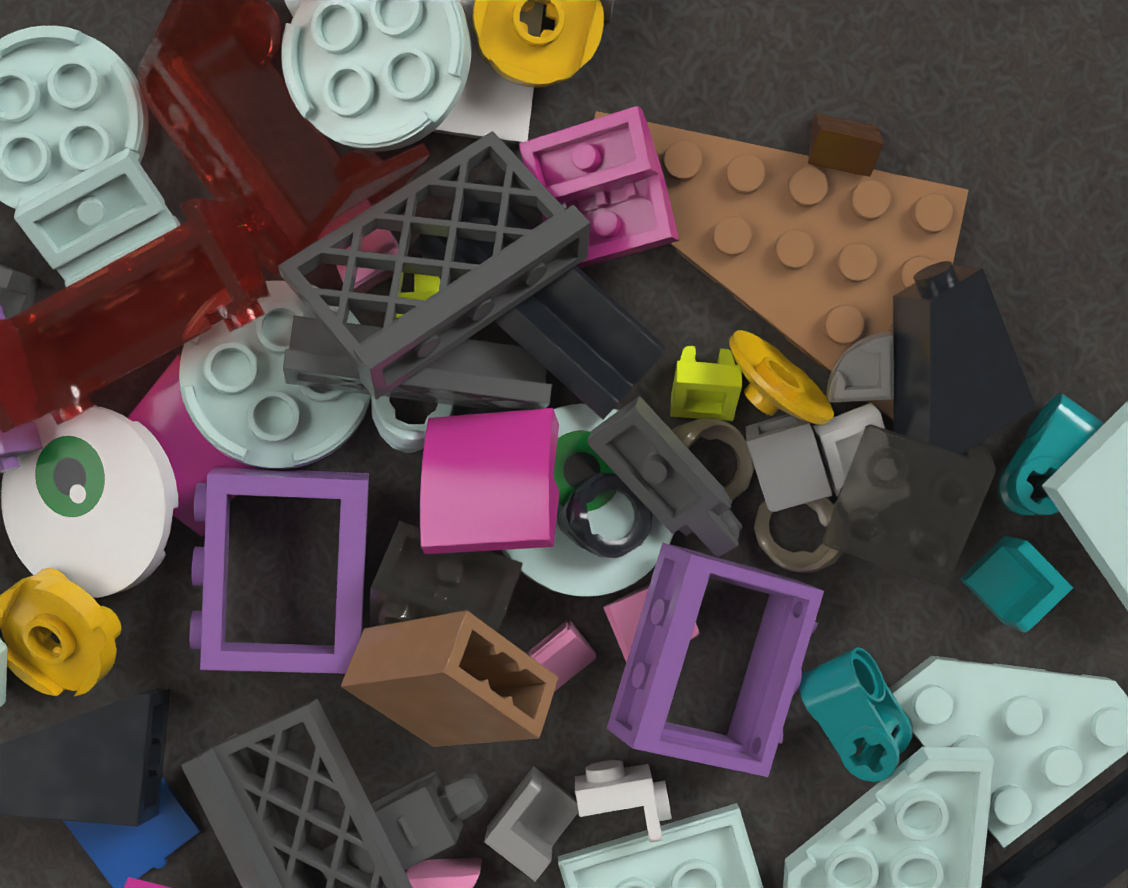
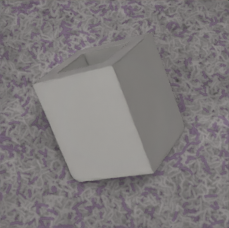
M785 414L746 426V442L767 508L770 511L776 512L832 496L827 473L810 422L800 420L790 414Z
M533 766L488 824L484 842L536 882L551 862L552 846L578 814L577 800Z

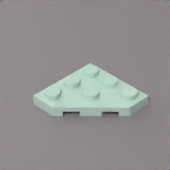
M930 656L889 688L903 711L909 716L913 726V734L923 747L988 748L995 762L987 829L1003 848L1128 752V697L1116 681L1107 677L1084 674L1074 675L1050 672L1044 669L995 663L993 665L961 661L955 658Z
M921 747L899 765L891 776L877 783L785 859L783 888H981L995 762L988 748Z

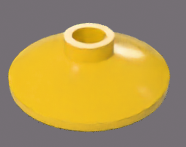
M743 330L735 331L729 338V345L734 358L750 382L744 389V393L759 410L773 416L780 409L800 420L817 425H827L833 419V408L822 390L802 369L791 363L776 347L764 339Z

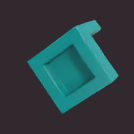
M1005 535L960 578L1003 624L1023 633L1028 632L1073 589L1028 541Z

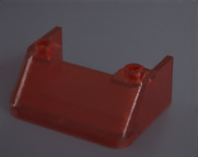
M171 0L138 68V84L142 97L264 267L273 274L281 276L278 265L404 187L429 157L430 152L422 143L386 161H383L370 150L360 149L345 154L341 159L323 133L301 115L289 94L286 82L271 63L280 45L281 22L277 12L266 0Z
M191 198L183 202L179 206L188 220L184 224L17 315L0 320L1 431L6 433L52 415L57 425L65 423L94 407L88 397L89 395L215 327L225 323L231 333L264 316L265 312L260 303L271 297L246 225L233 202Z

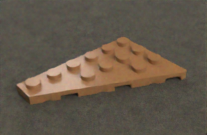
M596 111L594 119L610 114ZM647 122L665 179L679 241L669 245L675 248L678 254L712 281L729 291L747 309L754 311L783 334L785 339L830 373L842 354L856 342L881 332L890 331L893 335V296L914 284L913 277L917 272L927 266L943 261H950L953 265L968 189L874 169L870 177L808 164L807 155ZM893 399L867 401L872 403L884 416L893 422Z

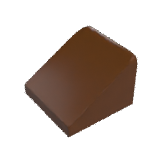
M815 113L812 123L808 164L870 177L882 150L883 138L878 127L875 125Z

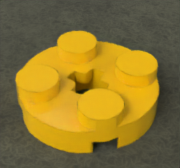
M475 0L472 10V30L477 41L480 57L485 63L491 65L503 78L526 87H547L565 82L571 78L596 52L604 27V11L600 0ZM535 2L546 5V17L555 20L554 30H543L539 37L528 34V25L520 21V11L530 12Z
M54 568L42 569L34 576L21 579L0 595V629L3 639L8 646L7 666L30 687L52 696H58L64 690L77 691L74 696H78L90 691L112 669L117 651L115 639L122 630L120 620L111 609L100 606L90 594L69 581L59 570ZM52 632L59 638L60 644L50 638Z

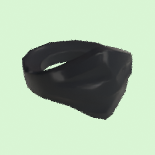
M599 473L577 484L562 507L557 523L560 530L577 546L599 557L618 558L643 544L651 531L652 512L616 474ZM605 490H616L624 494L631 502L634 510V523L631 530L625 537L618 540H606L599 534H592L586 504L592 502L599 492Z

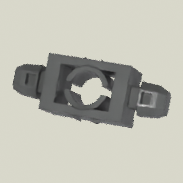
M433 770L370 804L405 870L455 845L463 828L462 821L479 811L487 801L488 795L477 774L462 775L447 781L443 787L436 771ZM337 839L327 844L323 851L333 856ZM351 843L346 863L373 876L375 864L369 852ZM323 872L325 878L328 880L329 875Z

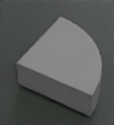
M890 331L865 337L853 344L842 354L834 365L828 380L826 398L829 403L894 399L893 335Z

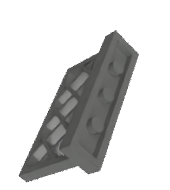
M491 131L278 265L281 277L357 368L360 381L377 400L584 261L588 256L590 222L574 205L565 210L505 143ZM490 157L505 172L503 187L467 183L469 170ZM513 182L518 186V188H512ZM430 195L455 198L451 221L415 217L417 203ZM464 199L501 203L497 226L460 222ZM509 205L537 207L548 219L533 230L506 227ZM376 229L400 231L401 236L397 255L361 251L364 237ZM411 234L448 237L444 261L407 257ZM457 239L495 242L493 256L480 265L454 262ZM504 243H505V244H510V245H508L507 247H505V248L503 249V244H504ZM323 263L347 266L342 291L313 288L304 275ZM358 267L394 271L390 295L382 296L353 292ZM404 273L441 277L439 292L426 300L400 298ZM451 278H456V279H457V280H455L454 282H452V283L450 284ZM329 306L338 307L337 316ZM350 308L386 312L384 327L359 344L346 328ZM397 314H404L398 319H396Z
M318 698L240 734L235 733L223 738L181 764L242 888H315L303 862L329 875L326 888H340L341 882L354 888H413ZM299 723H304L316 746L313 759L288 748L292 727ZM275 734L274 740L268 738ZM245 747H249L270 758L265 779L257 774ZM284 765L309 777L304 798L279 786ZM322 784L339 792L346 806L343 818L317 805ZM275 804L299 816L295 837L287 833L274 807ZM312 824L338 836L333 856L308 844ZM351 843L369 852L375 864L373 876L346 863Z

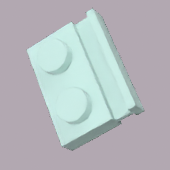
M129 147L17 207L14 219L53 270L56 269L65 280V286L70 292L181 233L180 222L176 216L171 214L165 205V200Z

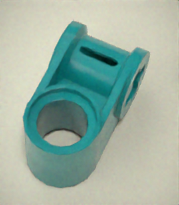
M1059 393L1055 395L1041 409L1030 425L1026 438L1001 472L997 481V493L1001 503L1009 511L1018 515H1052L1059 512L1042 485L1105 423L1064 394ZM1028 476H1040L1036 487L1043 492L1041 498H1030L1034 488L1026 481Z
M856 647L802 673L799 685L802 701L811 716L824 730L848 771L857 778L869 782L883 781L891 776L899 763V754L906 750L913 737V726L909 716L903 711L885 683L882 673L871 655L864 649ZM895 726H896V727H897V730L895 731L894 735L892 736L891 733H892V731L894 730V728H895ZM862 744V745H863V748L861 749L860 753H859L858 756H857V755H856V752H857V750L859 749L860 745Z

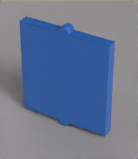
M163 777L161 780L159 815L138 827L63 820L113 888H124L128 877L138 879L153 867L157 869L163 868L167 864L168 855L202 830Z

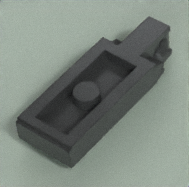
M640 396L592 429L587 440L589 446L672 534L677 530L686 536L694 532L717 558L738 546V537L740 530H742V524L730 510L732 500L724 491V487Z

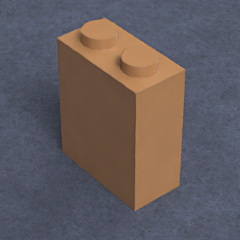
M466 610L364 628L340 687L433 747L539 739L559 677Z

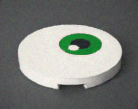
M97 405L60 408L47 413L35 421L43 448L17 456L20 467L3 473L1 508L10 542L20 560L33 575L45 568L57 569L69 581L84 589L93 598L128 590L150 576L166 556L164 548L171 530L173 509L179 508L176 480L169 459L157 439L139 421H131L113 410L97 407Z

